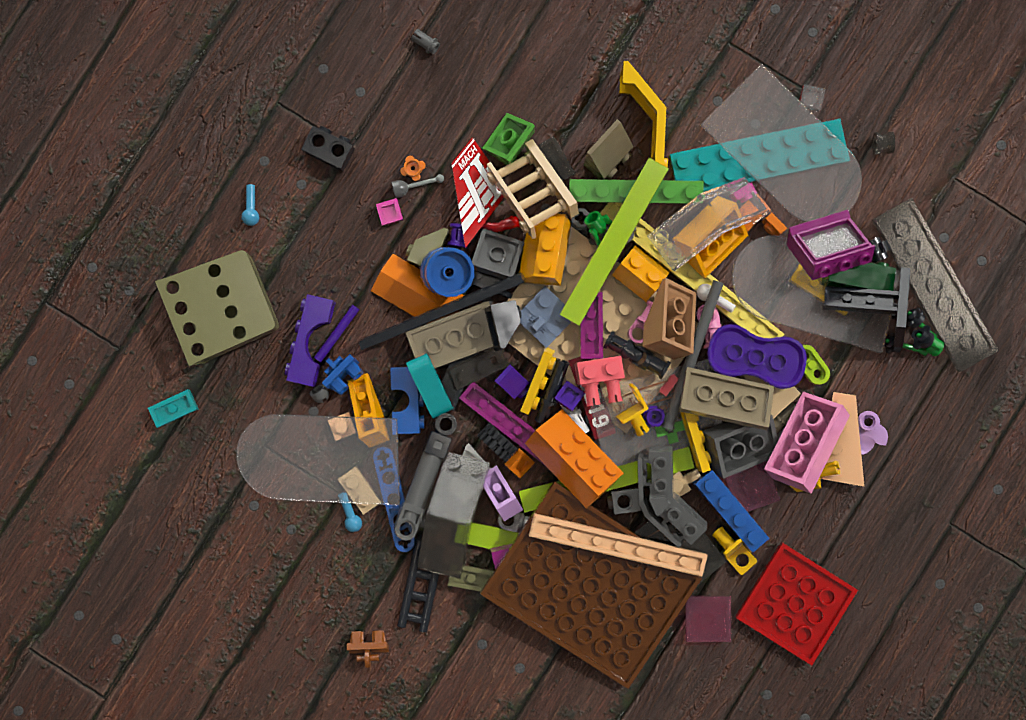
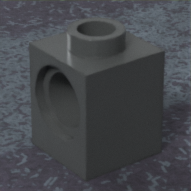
M637 488L610 491L611 496H607L608 509H612L614 514L641 511ZM621 495H626L629 498V503L625 507H620L617 504V500Z

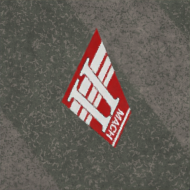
M473 137L452 162L465 248L504 198L496 184L492 186L486 174L489 173L487 163L490 161Z

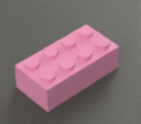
M802 392L764 468L770 477L811 494L850 416L844 406Z

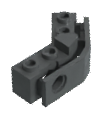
M650 446L649 456L639 453V505L644 516L678 548L682 545L683 539L692 545L707 530V522L674 492L673 446ZM647 463L651 464V479H647ZM645 486H650L649 500L653 509L646 498ZM672 525H674L681 533L679 534L678 531Z

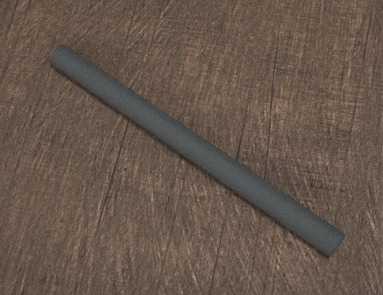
M716 280L712 282L694 333V352L686 356L662 424L664 428L672 430L680 407L685 370L687 367H695L724 285L722 282Z

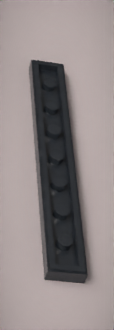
M520 272L367 336L359 341V346L361 350H364L522 284L526 279L523 273Z

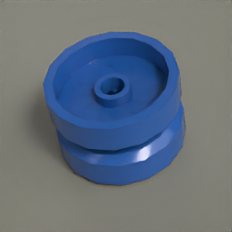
M439 247L430 251L423 258L420 275L424 286L431 292L445 297H456L465 293L471 286L474 279V265L464 251L450 247ZM447 268L450 269V270L448 271V273H449L448 276H446V274H445V270H446Z

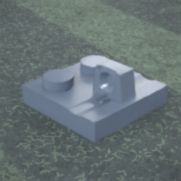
M546 286L521 310L520 324L545 348L572 321L560 315L565 304Z

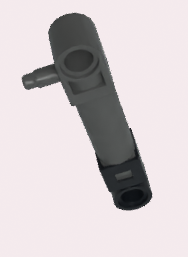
M444 413L433 421L435 432L430 431L422 450L423 454L405 501L402 502L394 523V533L402 540H410L415 537L419 527L435 531L437 528L436 524L422 517L442 460L445 459L452 438L447 436L452 434L457 428V421L451 414ZM443 418L448 419L450 422V428L447 431L442 430L439 425ZM407 522L411 525V531L406 535H402L399 528L402 523Z

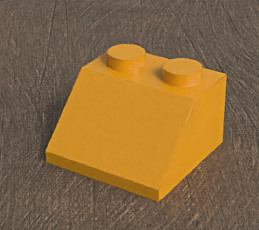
M635 245L613 272L612 276L647 302L659 288L662 279L666 278L670 271Z

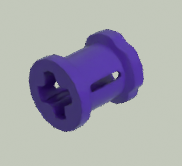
M450 223L452 231L447 245L455 248H465L462 224Z

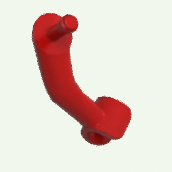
M510 216L498 223L486 221L481 228L500 232L515 227L520 228L519 219L516 216Z

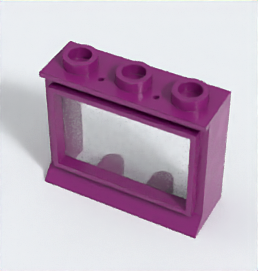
M849 210L789 227L786 243L811 280L824 278L837 272L865 265L872 261L875 245L868 241L850 218Z

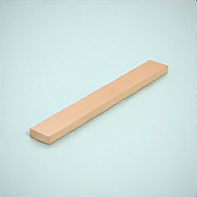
M536 513L533 515L529 531L530 537L701 577L703 576L708 556L706 553L678 548Z

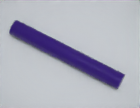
M354 305L350 307L314 358L322 362L360 309Z

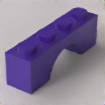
M308 294L306 299L302 300L300 311L303 312L302 318L297 321L295 333H298L296 342L293 341L291 344L290 354H292L291 363H287L285 368L287 381L316 387L320 365L312 359L308 349V342L315 329L331 323L336 304L335 301Z

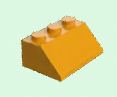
M716 197L673 240L679 254L703 278H706L748 236L737 205Z
M555 214L534 226L536 238L532 239L529 233H526L519 273H523L526 279L524 283L561 286L571 222L566 214Z

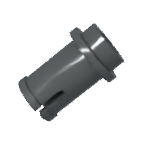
M416 29L414 33L420 36L421 39L412 35L411 41L424 48L426 53L435 54L440 46V43L437 42L438 39L431 38L420 29Z

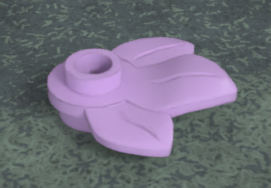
M872 411L861 413L858 417L861 454L864 455L874 447L875 443L885 446L888 440V433L880 425V419L876 413ZM866 418H871L873 420V424L871 426H866L864 424V420Z

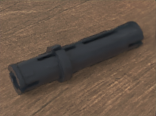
M556 359L544 396L540 398L541 404L535 417V421L543 424V421L544 423L548 421L553 407L557 405L554 398L560 391L568 366L570 365L569 362L563 359Z

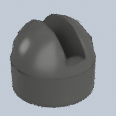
M320 384L310 391V396L315 402L324 403L322 400L324 398L328 400L329 391L323 384Z

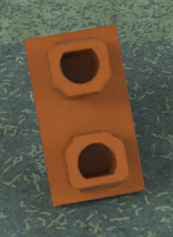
M372 631V642L364 643V632H351L350 643H347V651H349V654L365 653V655H357V662L365 661V667L371 668V661H379V654L371 653L389 652L385 632Z

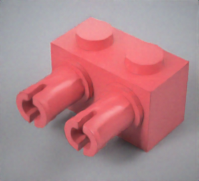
M621 356L574 364L578 386L582 385L585 389L587 407L601 405L597 386L599 382L606 383L609 403L623 401L619 383L621 379L625 378Z

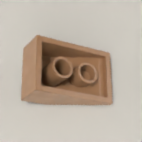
M667 278L662 279L644 324L643 347L673 360L693 354L696 292Z

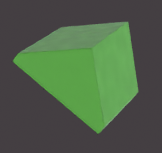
M506 113L483 146V149L505 165H508L516 160L525 147V143L535 133V125Z

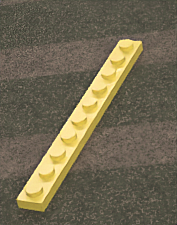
M608 203L600 214L602 216L607 214L610 220L613 221L622 203ZM640 219L631 241L697 293L700 285H712L713 280L718 281L711 274L703 278L679 254L675 245ZM723 285L720 296L736 305V307L730 313L716 304L719 312L734 324L745 328L758 337L775 338L784 336L783 332Z

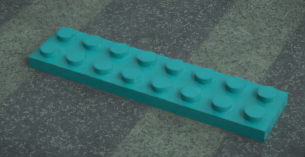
M841 119L669 155L674 181H704L703 192L850 161Z

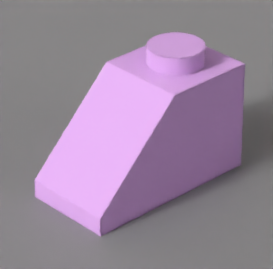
M497 465L478 476L504 521L523 510Z

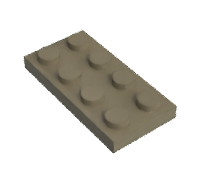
M489 301L405 332L414 357L417 358L427 353L436 369L492 348L493 343L484 310L490 306Z
M687 367L684 374L679 411L767 431L770 424L774 386Z

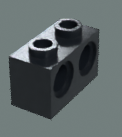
M312 126L301 150L305 154L344 172L355 150L351 144L352 141L342 135L339 138L331 135L332 131L323 126L319 128ZM318 138L325 139V143L321 147L314 146V142ZM338 147L344 148V154L340 157L334 156V151Z

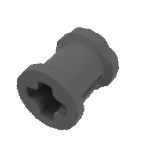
M578 209V215H582L583 219L590 214L586 209ZM578 215L571 218V226L574 229L582 231L587 228L585 222L581 225L579 221L575 220L578 218Z

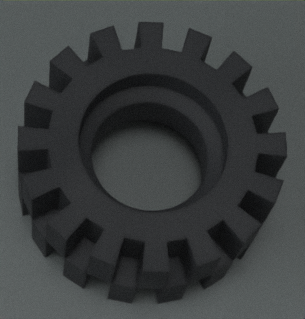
M490 422L477 435L505 462L518 450Z

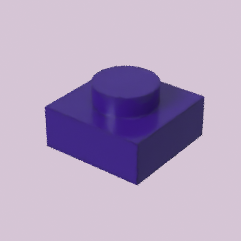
M566 381L554 400L570 412H573L585 393L569 381Z

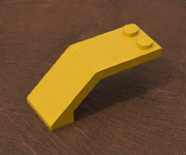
M624 61L620 71L619 94H631L652 120L651 159L668 168V158H664L666 106L629 61Z

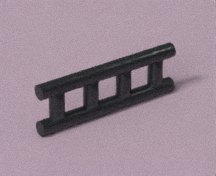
M415 539L397 626L406 628L407 621L420 624L419 631L427 632L445 545L437 544L436 550L423 548V540ZM421 556L434 559L431 572L418 569ZM416 578L429 580L427 593L414 591ZM411 600L425 602L422 615L409 613Z

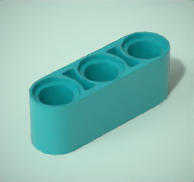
M426 353L406 362L432 418L453 410L449 397L428 354Z

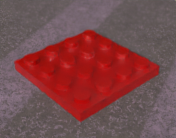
M781 542L735 617L808 664L813 665L858 590Z

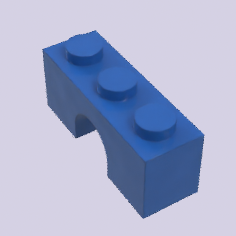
M408 367L391 368V390H403L409 396V405L405 410L392 412L393 434L421 433V429L425 428L424 415H420V407L424 406V400Z

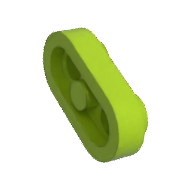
M803 345L807 354L804 375L812 384L820 385L826 383L830 377L828 366L812 346ZM815 370H819V371H820V377H819V378H816V377L814 376V371H815Z

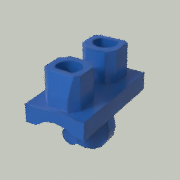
M350 354L345 359L339 356L335 361L328 358L326 362L330 366L324 371L328 377L322 384L342 395L349 387L343 379L349 374L356 380L364 373L358 365L360 362Z

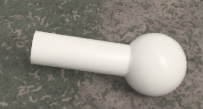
M702 284L698 287L697 296L700 300L706 301L711 288L710 284ZM719 296L717 305L732 313L736 305Z

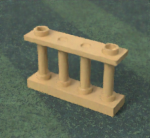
M531 139L525 143L527 151L524 153L525 156L497 171L492 163L489 162L487 163L489 173L486 175L492 186L496 184L519 218V225L525 234L529 233L531 238L534 239L536 238L534 226L561 211H567L571 218L578 215L579 212L577 201L534 140ZM528 163L530 165L534 164L536 167L535 172L507 187L502 179L503 177ZM539 179L546 181V188L520 202L513 196V193ZM550 195L557 197V204L530 219L524 212V209Z

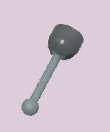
M439 174L436 178L407 184L402 180L392 181L395 198H401L407 194L410 188L434 182L442 183L444 176Z

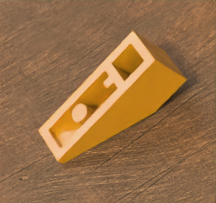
M363 374L356 380H348L359 438L369 447L390 440L386 420L369 374Z

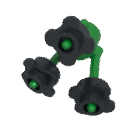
M920 307L909 310L907 312L906 327L915 329L919 326L921 329L913 331L911 335L914 339V344L903 343V348L919 352L924 356L927 354L934 357L938 356L944 348V342L937 338V334L931 331L929 325L923 324L925 316ZM892 332L887 335L884 343L885 351L888 354L890 351L898 353L902 349L894 347L895 333Z

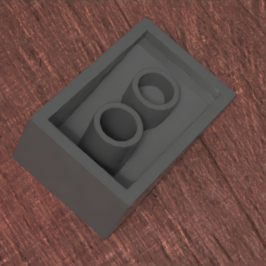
M773 415L770 416V424L767 431L730 422L721 423L703 430L705 448L709 452L712 461L709 464L710 469L723 479L769 460L778 442Z

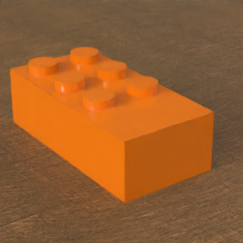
M563 409L536 429L525 442V445L586 509L624 474Z

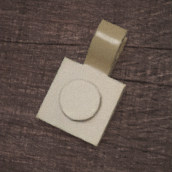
M695 468L684 476L680 471L674 473V492L679 496L689 492L691 488L688 484L702 477L699 471Z

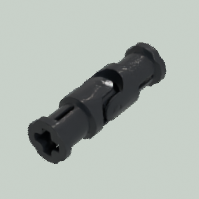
M613 330L603 346L605 349L609 348L620 354L623 359L630 358L628 360L644 371L649 370L655 373L661 380L671 364L669 361L665 362L654 356L655 353L642 346L636 345L635 347L633 341H627L617 336ZM645 352L647 355L644 363L639 364L638 362Z

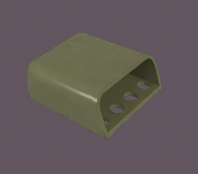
M243 250L155 281L189 366L204 364L213 358L275 332L279 328L278 320L252 257ZM173 284L178 289V292L170 294L167 291V285ZM179 302H184L187 309L185 314L179 315L176 312L175 307ZM191 322L195 333L186 335L183 330L184 326ZM196 343H200L203 349V354L200 356H195L192 353V347Z

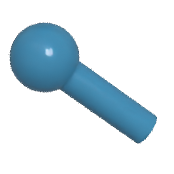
M252 184L246 185V210L242 213V221L248 226H254L259 221V214L255 210V185Z
M342 492L339 494V498L347 517L345 527L350 532H357L362 527V520L359 516L355 515L347 492Z

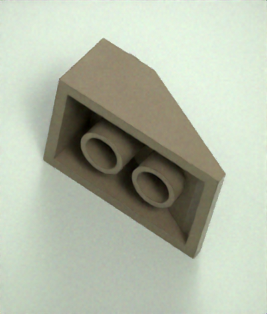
M618 119L586 153L583 166L599 180H605L606 178L610 180L618 172L616 167L621 162L625 164L633 155L630 153L633 145Z

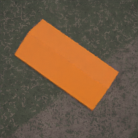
M394 254L391 255L380 271L371 289V292L414 317L465 296L460 294L456 297H445L431 292L424 286L420 269ZM460 309V310H457V311H455V312H452V313H450V314H448V315H445V316H443V317H440V318H438V319H436V320H439V319H441V318H444V317H447V316H449V315H452V314H455V313H457V312H460L461 309Z

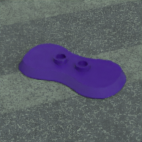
M724 325L718 328L711 337L708 348L709 364L717 373L730 377L741 375L755 376L779 389H787L797 385L802 379L806 368V351L799 341L791 337H758L738 325Z

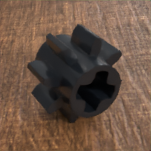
M880 237L869 241L872 245H875L872 257L873 263L889 257L886 251L890 250L891 247L887 240L882 242Z

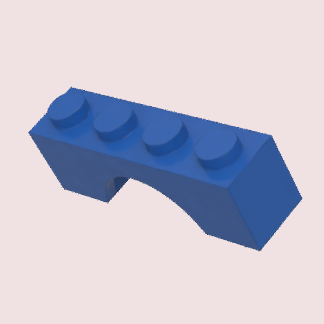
M713 470L702 473L701 478L692 482L750 552L753 553L770 539Z

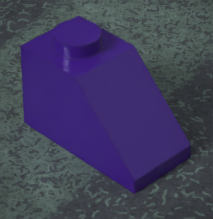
M511 365L495 380L513 399L517 396L521 399L529 390L526 387L529 382Z

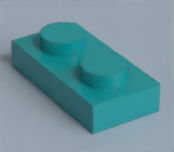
M187 389L148 407V410L156 428H160L199 410L190 389Z

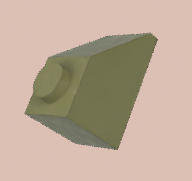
M443 228L416 239L414 245L410 243L405 255L408 256L407 261L421 267L423 258L430 251L444 247L450 233L449 230Z

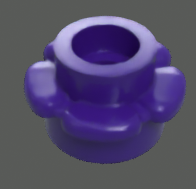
M650 406L643 414V419L649 427H659L664 422L665 413L657 406Z

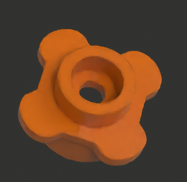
M407 156L404 167L400 169V172L403 176H409L413 181H418L421 178V171L426 167L425 162L418 161L413 156Z

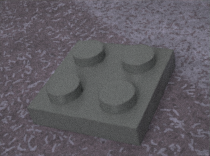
M483 228L472 259L474 270L501 279L513 276L524 242Z

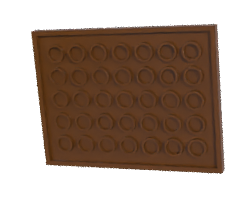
M554 481L480 591V594L629 689L702 578L693 574L530 537L529 531L533 515L536 513L641 538L594 506L590 505L586 509L568 489Z

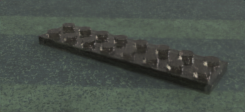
M910 198L872 219L883 241H888L891 247L889 252L900 271L901 267L910 268L909 287L938 338L944 342V348L957 371L962 372L999 351L914 200Z

